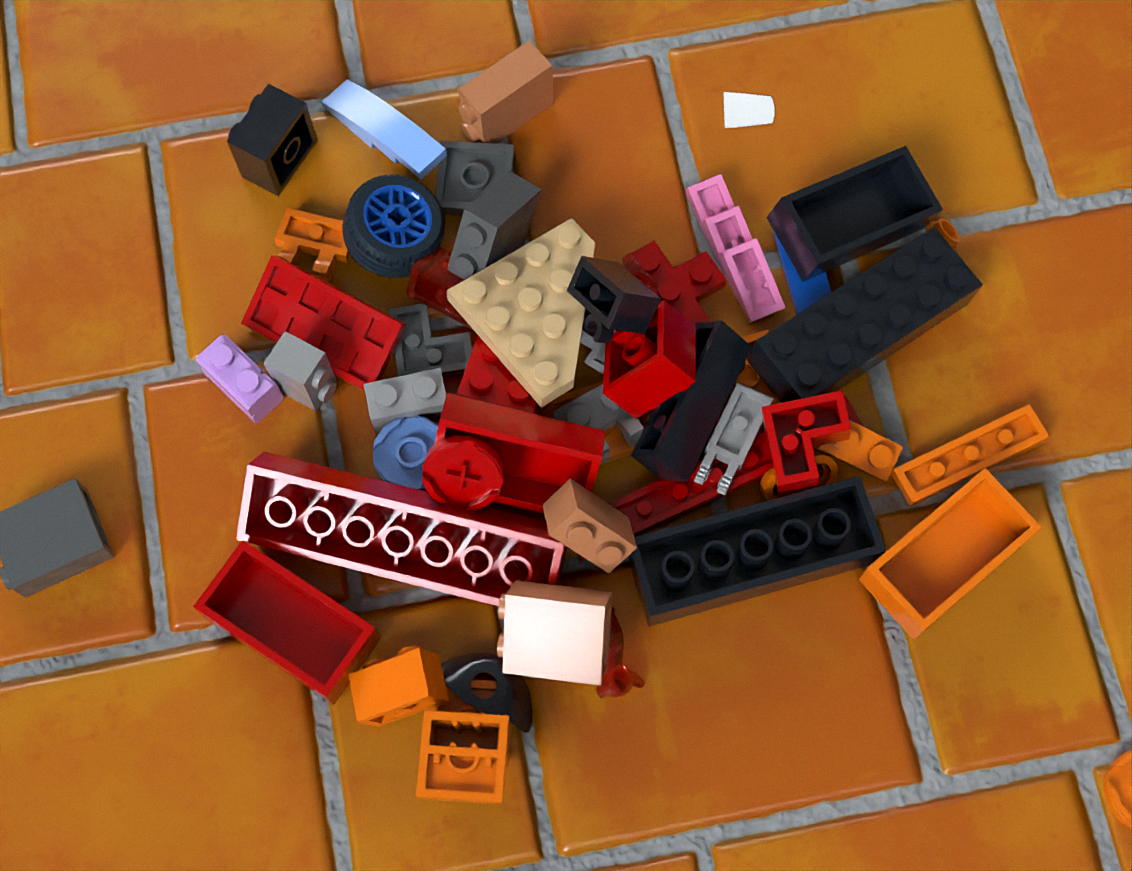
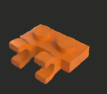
M286 207L274 238L276 246L282 247L278 256L298 267L301 252L318 256L312 268V273L332 284L336 261L348 263L350 253L343 239V221Z

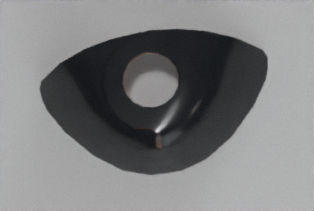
M488 652L469 653L441 663L445 684L460 699L485 714L509 716L514 726L524 733L530 731L532 726V704L528 686L523 675L502 673V657ZM482 672L493 675L497 681L495 693L488 698L476 697L471 690L472 679L475 675Z

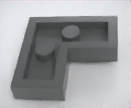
M426 303L389 309V315L407 324L395 349L398 377L441 368L443 378L464 374L472 352L469 332L432 338Z

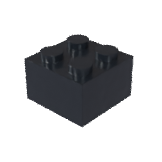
M268 83L263 92L257 94L252 99L249 111L242 121L232 127L227 143L241 176L279 196L318 139L307 104Z

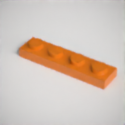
M1028 404L894 468L891 476L909 507H912L976 476L984 468L988 470L1046 442L1050 436L1031 405Z

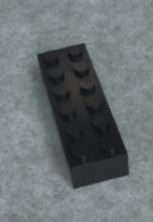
M933 227L756 340L747 361L780 403L837 392L968 305L983 284L937 229Z
M857 476L634 537L637 548L628 556L646 620L650 627L870 566L886 552V548L861 477Z

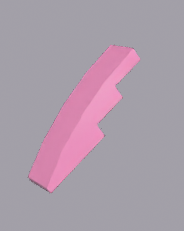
M720 174L688 187L685 192L700 227L749 322L786 308L757 238L752 239L740 207L734 206L722 175Z

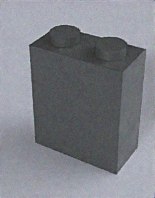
M509 172L467 206L463 212L447 270L466 280L523 247L542 189Z
M76 478L0 512V558L3 567L0 568V577L8 590L13 589L25 598L114 558L88 490Z

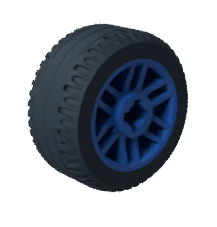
M393 174L374 177L363 183L354 192L348 203L342 225L345 246L348 248L351 257L355 258L356 263H359L361 267L363 266L370 273H376L377 276H387L388 278L395 279L398 277H409L420 272L433 260L442 242L445 232V217L442 207L439 205L440 202L436 199L435 195H432L431 190L429 191L426 186L424 187L417 180H411L412 178L410 177L406 178V176L401 177L400 175Z

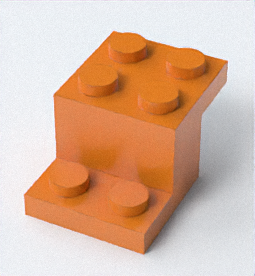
M471 681L472 693L479 698H488L497 689V681ZM446 685L449 702L429 710H424L416 798L503 804L506 767H509L512 729L510 718L506 715L485 714L460 699Z

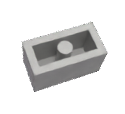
M284 331L264 361V365L271 379L278 385L281 393L317 412L322 402L327 403L336 390L337 384L335 382L337 380L325 352Z
M441 368L364 384L370 420L376 435L380 433L384 426L396 418L405 416L406 418L426 417L435 423L440 421L446 398Z

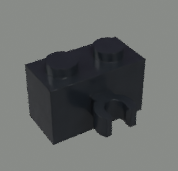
M581 256L567 288V292L591 313L584 320L582 330L588 333H595L593 340L598 343L608 344L613 337L614 330L645 334L661 300L659 296L620 263Z

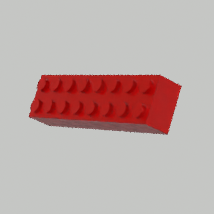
M262 452L247 465L236 540L239 541L243 540L247 543L499 606L501 595L506 594L515 581L559 586L568 548L549 535L547 523L543 520L490 507L474 511H465L462 507L453 505L446 507L440 505L426 491L268 452Z

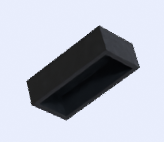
M904 146L780 198L766 218L802 282L925 229L926 225L943 211V208L907 146Z

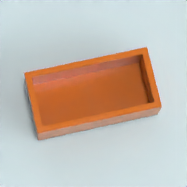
M984 468L867 567L859 581L908 635L915 640L1042 529V526Z

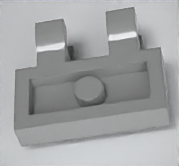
M603 384L552 412V418L605 431L617 425L630 448L637 444L644 429L637 418H633L603 394ZM605 440L601 464L610 460V455L608 454L610 447Z

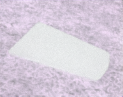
M724 92L725 128L773 122L775 109L771 96Z

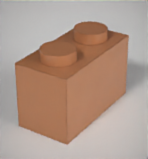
M571 478L543 504L549 535L607 573L615 569L637 548L629 517Z

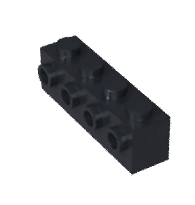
M722 320L696 322V382L685 391L678 392L665 400L652 411L631 454L635 460L662 480L688 482L691 474L697 467V461L706 442L713 434L717 419L729 400L730 392L738 375L745 367V361L752 346Z

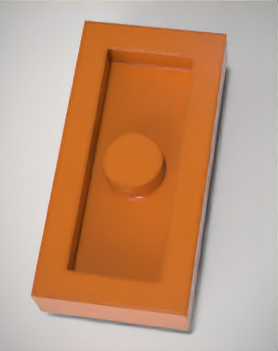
M849 420L851 426L849 440L814 447L884 482L888 481L903 449V446Z

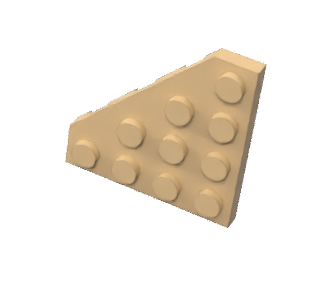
M572 218L447 290V300L541 408L572 389L575 380L586 308L567 292V288L581 256L594 258L595 242Z

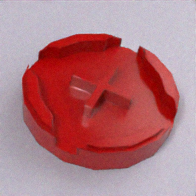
M454 435L439 440L429 449L423 463L422 483L428 494L440 505L446 507L453 505L462 507L465 511H474L487 507L497 499L504 483V464L498 452L487 442L472 436Z

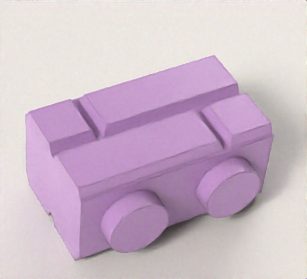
M225 334L219 336L196 358L204 374L255 424L266 417L284 399L278 385L266 373H263L262 369Z

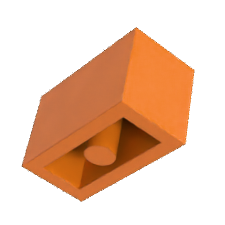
M421 646L405 647L398 651V656L388 660L375 659L363 664L362 670L348 674L356 718L359 723L380 727L449 702L439 654L422 649Z

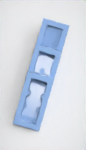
M348 79L321 102L324 108L371 149L377 147L395 164L401 162L420 180L447 156L446 148L419 126L371 92Z

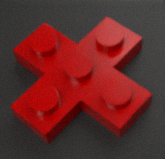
M655 240L623 257L622 261L623 266L661 298L660 302L663 300L668 302L693 325L696 322L711 321L698 302L725 287L727 280L707 251L674 269Z

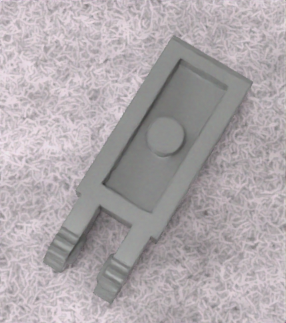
M741 383L736 384L705 448L704 454L706 455L694 482L703 485L711 473L714 460L717 459L728 464L725 474L721 476L717 485V492L726 495L737 469L741 470L762 426V407L771 405L774 398Z

